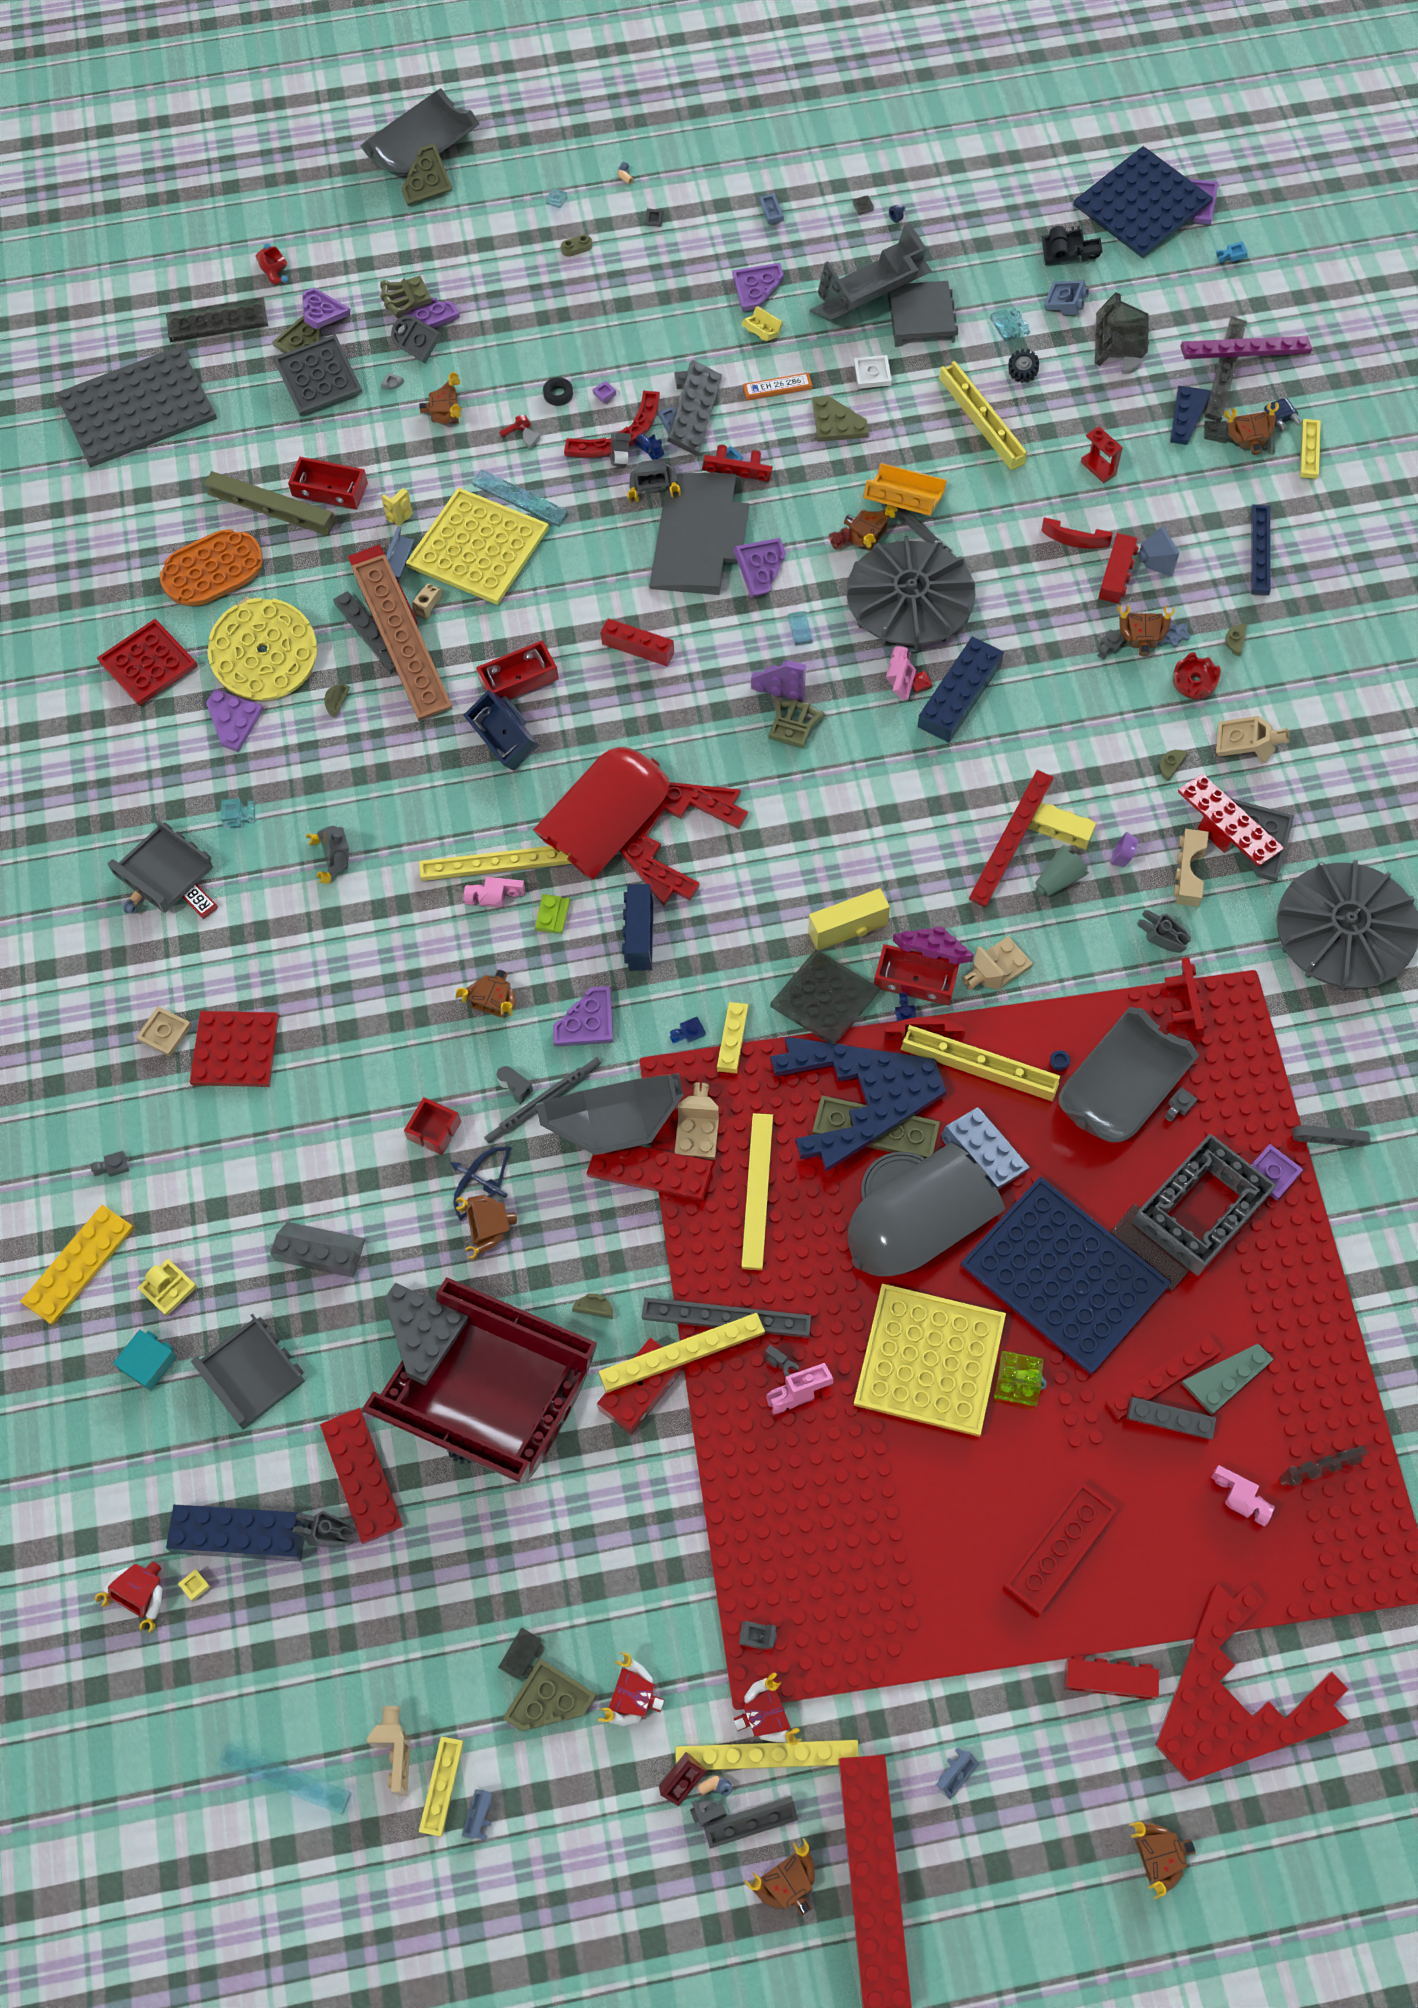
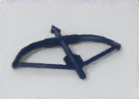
M510 1146L494 1147L483 1152L468 1170L462 1167L461 1163L450 1162L455 1171L459 1170L465 1174L458 1184L453 1201L454 1209L460 1221L467 1215V1212L461 1215L457 1211L456 1207H458L459 1203H456V1199L460 1197L463 1188L466 1187L471 1178L483 1185V1190L489 1193L488 1197L491 1198L496 1193L504 1198L507 1197V1193L500 1190V1185L509 1151L511 1150ZM497 1151H506L498 1183L492 1179L485 1181L475 1175L478 1170L477 1168L481 1166V1162L486 1157Z

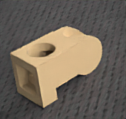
M427 584L412 602L414 614L428 620L431 616V610L442 597V589Z

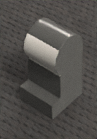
M611 433L612 466H627L631 434Z
M503 1066L498 1069L497 1078L499 1085L511 1090L514 1100L521 1104L533 1091L532 1083L509 1066Z

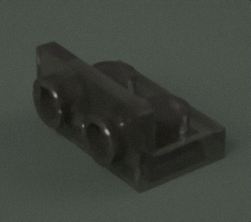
M521 1627L498 1668L520 1682L524 1678L527 1679L534 1668L532 1666L536 1658L539 1659L545 1650L544 1639Z

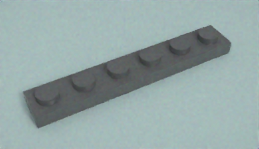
M349 591L334 598L333 602L387 671L390 674L395 672L396 669L377 626Z

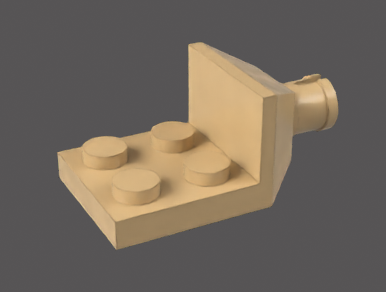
M1260 716L1221 721L1218 723L1216 754L1220 757L1255 751L1261 763H1266L1275 751L1277 744L1290 742L1288 739L1290 738L1288 728L1273 730L1272 726Z
M1007 936L987 951L979 946L976 951L973 970L963 976L962 981L965 986L969 984L967 986L969 990H972L980 983L984 987L1000 990L1030 969L1033 963L1013 940Z
M700 1082L694 1083L693 1096H688L678 1103L675 1154L715 1160L719 1108L708 1097L709 1085L706 1083H702L701 1091Z
M383 1706L381 1725L375 1726L367 1737V1743L374 1748H394L390 1750L389 1756L390 1763H393L392 1773L388 1775V1788H391V1792L397 1796H407L411 1743L404 1728L399 1725L400 1707Z

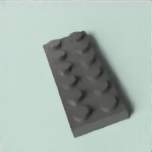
M692 359L668 434V442L696 456L700 453L722 374Z

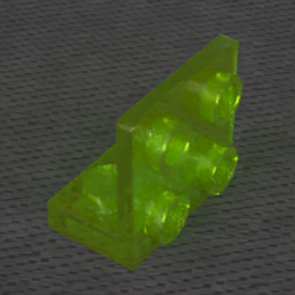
M1001 1351L994 1398L1037 1406L1041 1390L1043 1359Z

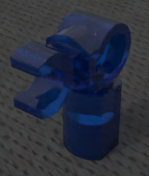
M641 433L635 438V444L645 453H648L652 460H658L664 455L661 446L662 441L661 439L656 440L654 434L648 438Z

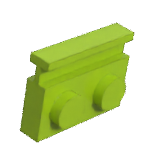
M542 894L535 931L557 932L563 935L570 898L567 897L565 899L561 898V896Z

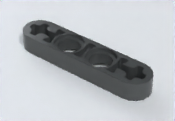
M1302 1125L1292 1129L1293 1140L1298 1142L1364 1147L1371 1143L1368 1131Z

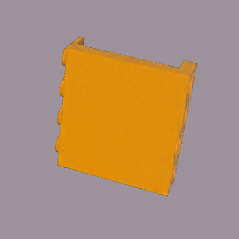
M880 463L878 474L874 480L868 479L866 481L863 498L931 516L944 496L947 480Z

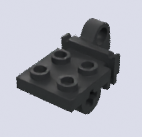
M1080 225L1075 230L1074 226L1071 227L1072 231H1066L1063 226H1055L1050 230L1049 235L1041 236L1045 265L1076 260L1079 255H1081L1082 262L1087 261L1088 258L1096 259L1103 253L1101 238L1084 241L1083 230L1080 229Z

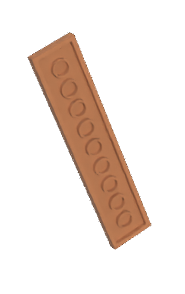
M384 554L352 565V571L418 721L452 709V704L386 555Z

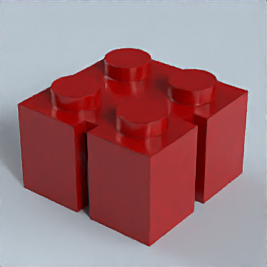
M423 1097L406 1125L404 1133L407 1140L422 1147L425 1144L427 1149L443 1155L451 1141L450 1136H454L461 1124V1119L458 1112Z

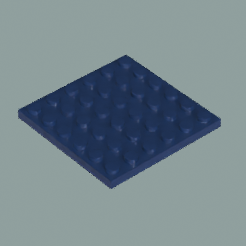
M1142 146L1077 197L1073 205L1140 257L1144 258L1213 202V197L1149 149Z

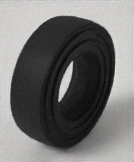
M561 377L548 380L543 386L544 399L547 403L554 406L567 404L573 397L572 384L567 379ZM555 388H562L564 389V393L561 395H554L552 394V390Z

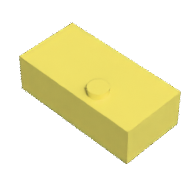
M881 888L809 914L808 933L817 951L857 936L862 937L870 931L888 925L890 906Z

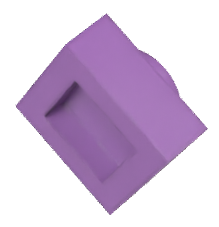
M607 381L593 389V394L603 404L617 395L616 390Z

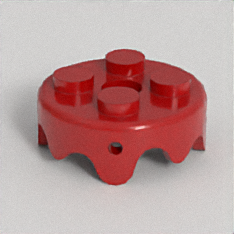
M1191 652L1183 660L1177 662L1172 676L1173 684L1176 690L1183 696L1192 699H1202L1208 697L1216 690L1221 669L1220 666H1215L1209 657L1201 659L1197 657L1195 652ZM1196 676L1200 681H1194L1191 677Z

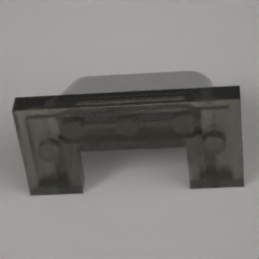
M1117 292L1096 312L1095 364L1101 366L1109 357L1143 358L1148 353L1149 313L1122 302L1121 294Z

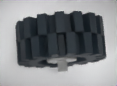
M1021 349L1020 353L1017 350L1015 354L1011 355L1008 363L1011 378L1015 377L1016 382L1020 379V383L1026 380L1027 383L1029 378L1033 380L1034 376H1037L1039 372V359L1034 351L1030 353V349H1027L1026 352H1024V349Z

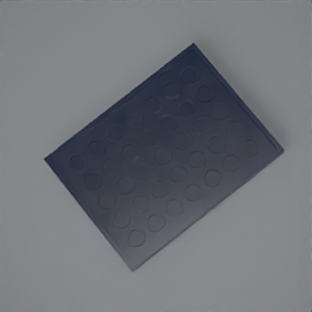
M1041 1176L960 1264L962 1268L1090 1375L1095 1372L1171 1284L1168 1279Z

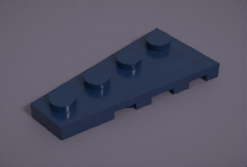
M1178 386L1170 443L1188 444L1211 396L1212 390Z

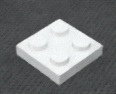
M887 355L854 358L858 389L892 385Z

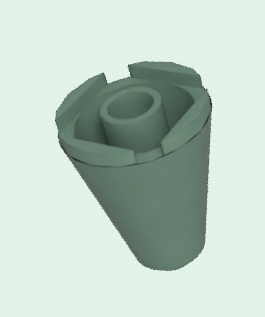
M1063 845L1059 848L1035 882L1037 886L1035 889L1041 896L1046 895L1048 897L1089 874L1086 871L1088 869L1086 864L1076 853L1071 854L1069 852L1071 848Z

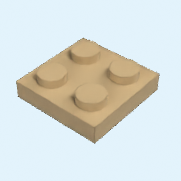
M157 1006L136 1039L171 1057L192 1024Z

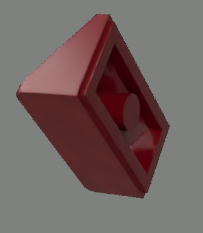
M685 1752L660 1783V1795L679 1807L706 1773V1769L690 1754Z

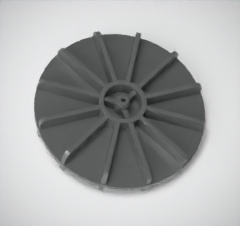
M904 536V541L892 542L882 546L876 543L873 550L854 563L847 582V603L857 620V626L882 639V644L884 645L887 642L913 645L914 650H918V645L930 644L940 640L943 642L948 641L950 635L954 634L968 622L975 603V581L964 565V559L961 556L956 557L946 549L939 547L940 542L937 540L934 544L921 541H909L908 536Z
M1353 860L1352 863L1324 864L1321 862L1318 863L1317 867L1304 872L1291 882L1278 906L1277 930L1283 945V952L1287 953L1293 962L1306 972L1305 976L1307 978L1312 976L1324 983L1338 986V990L1342 991L1344 988H1376L1397 976L1408 966L1418 948V913L1413 904L1415 901L1413 896H1409L1397 882L1390 878L1391 873L1383 874L1373 868L1360 865L1358 860Z

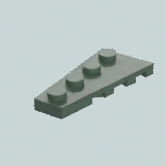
M1256 1344L1183 1380L1181 1384L1213 1415L1269 1365L1273 1358L1259 1344Z

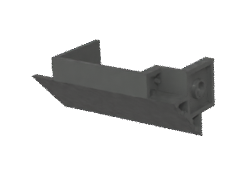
M910 223L904 225L899 243L882 250L878 261L839 279L828 261L825 262L818 288V294L825 302L811 308L810 312L832 320L932 272L924 260L927 248Z

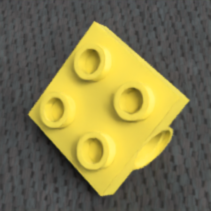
M169 1259L161 1266L156 1265L152 1267L145 1275L146 1280L137 1287L166 1317L197 1288L196 1284Z

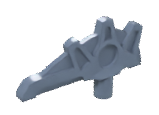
M1171 622L1169 632L1163 641L1158 642L1157 645L1162 646L1163 643H1171L1173 647H1177L1180 640H1189L1190 635L1187 632V624L1172 625Z

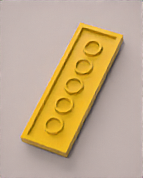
M101 1205L20 1302L54 1326L134 1230V1227L107 1207Z

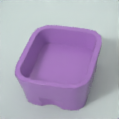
M1125 832L1116 844L1110 864L1125 867L1132 860L1139 839Z

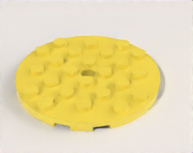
M254 598L238 606L234 605L221 615L211 630L207 652L214 675L227 690L244 699L269 701L292 693L307 680L316 662L317 641L310 622L297 608L277 599ZM266 646L267 652L259 653L258 648Z

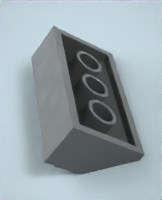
M286 1222L276 1234L270 1253L274 1260L278 1262L354 1278L365 1238Z

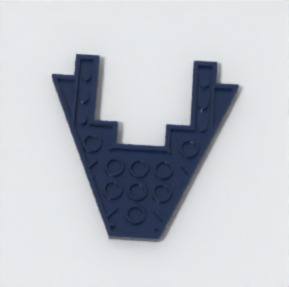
M791 1037L785 1038L788 1053L770 1056L775 1077L833 1066L838 1082L858 1078L867 1107L849 1110V1117L853 1127L799 1137L795 1140L800 1160L821 1156L825 1172L831 1170L946 1095V1089L934 1058Z

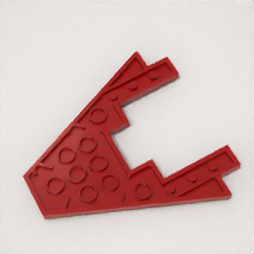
M669 782V789L662 803L619 850V853L645 884H651L652 893L662 905L665 906L673 893L690 901L700 887V883L653 859L661 848V843L648 837L652 828L664 811L681 819L691 805L739 829L748 816V811L734 805L741 795V790Z
M1219 1584L1213 1587L1155 1743L1158 1750L1188 1782L1349 1723L1334 1706L1348 1691V1688L1333 1672H1329L1285 1718L1269 1701L1252 1716L1220 1682L1235 1665L1219 1647L1265 1602L1249 1584L1234 1598Z

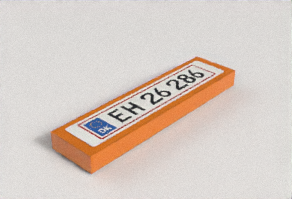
M809 372L743 384L746 401L812 389Z

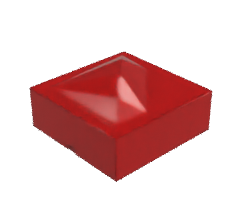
M925 671L915 674L912 683V689L915 694L932 688V683Z

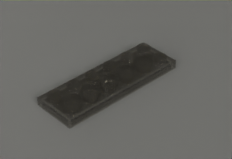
M264 297L166 313L170 342L268 326Z

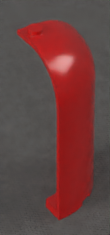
M628 747L610 749L603 753L588 768L533 831L544 843L554 848L557 852L562 851L566 856L568 855L567 860L584 876L593 880L662 803L669 789V778L659 768L660 764L653 758L649 759L642 753Z

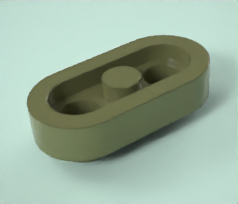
M580 235L561 243V252L564 256L568 257L589 251L592 248V239L588 235Z

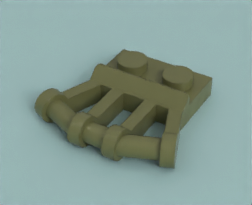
M420 275L407 280L403 278L401 282H389L387 280L380 282V288L382 289L380 298L384 302L385 308L393 312V315L398 319L412 309L432 303L431 296Z
M775 699L776 718L769 732V739L804 749L811 729L824 719L825 713L818 711L810 703L806 702L804 704L798 702L797 699L786 701ZM780 708H789L786 718L781 717ZM796 709L802 710L798 722L791 720ZM808 713L814 716L807 724H804Z

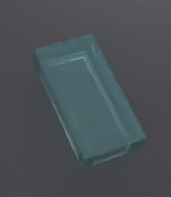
M806 611L789 613L788 620L795 646L813 643Z

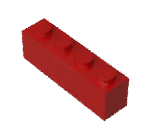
M1120 533L1116 534L1098 599L1119 604L1120 598L1125 597L1127 587L1124 585L1129 583L1131 573L1128 571L1129 569L1133 570L1135 559H1132L1133 555L1137 556L1139 545H1136L1137 537Z
M607 618L600 632L602 645L667 667L675 653L674 640Z
M1071 1656V1659H1067L1065 1662L1064 1690L1156 1700L1159 1698V1669H1153L1151 1664H1139V1667L1130 1666V1662L1117 1661V1664L1108 1663L1107 1659L1095 1658L1094 1661H1085L1083 1656Z

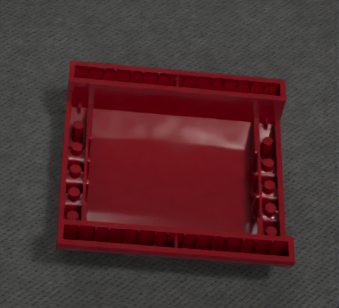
M446 1277L436 1292V1302L468 1316L467 1324L426 1386L407 1377L402 1360L381 1394L373 1391L363 1406L362 1411L523 1484L539 1468L571 1412L590 1369L597 1342Z

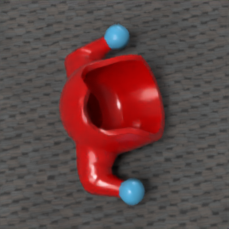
M266 243L264 248L255 255L259 267L267 274L271 284L286 283L288 281L287 276L278 277V273L285 269L288 263L276 246L271 247L269 243Z

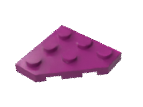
M936 926L930 929L904 931L893 935L892 941L904 951L911 952V949L922 952L923 956L938 959V956L949 959V962L953 964L973 962L974 954L943 927Z

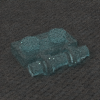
M1015 307L1010 309V313L1003 309L990 315L992 323L1004 342L1020 337V332H1023L1024 335L1030 333L1029 325L1026 321H1023L1022 314Z

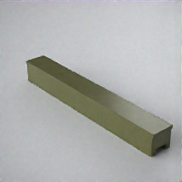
M214 471L210 472V475L204 482V486L209 488L207 494L326 536H328L336 524L334 514L331 511Z

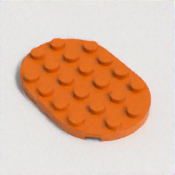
M233 529L220 530L172 553L165 560V565L162 571H160V583L165 594L174 602L187 606H201L251 582L261 569L263 562L262 551L256 539L250 534L243 531L242 533L233 532Z

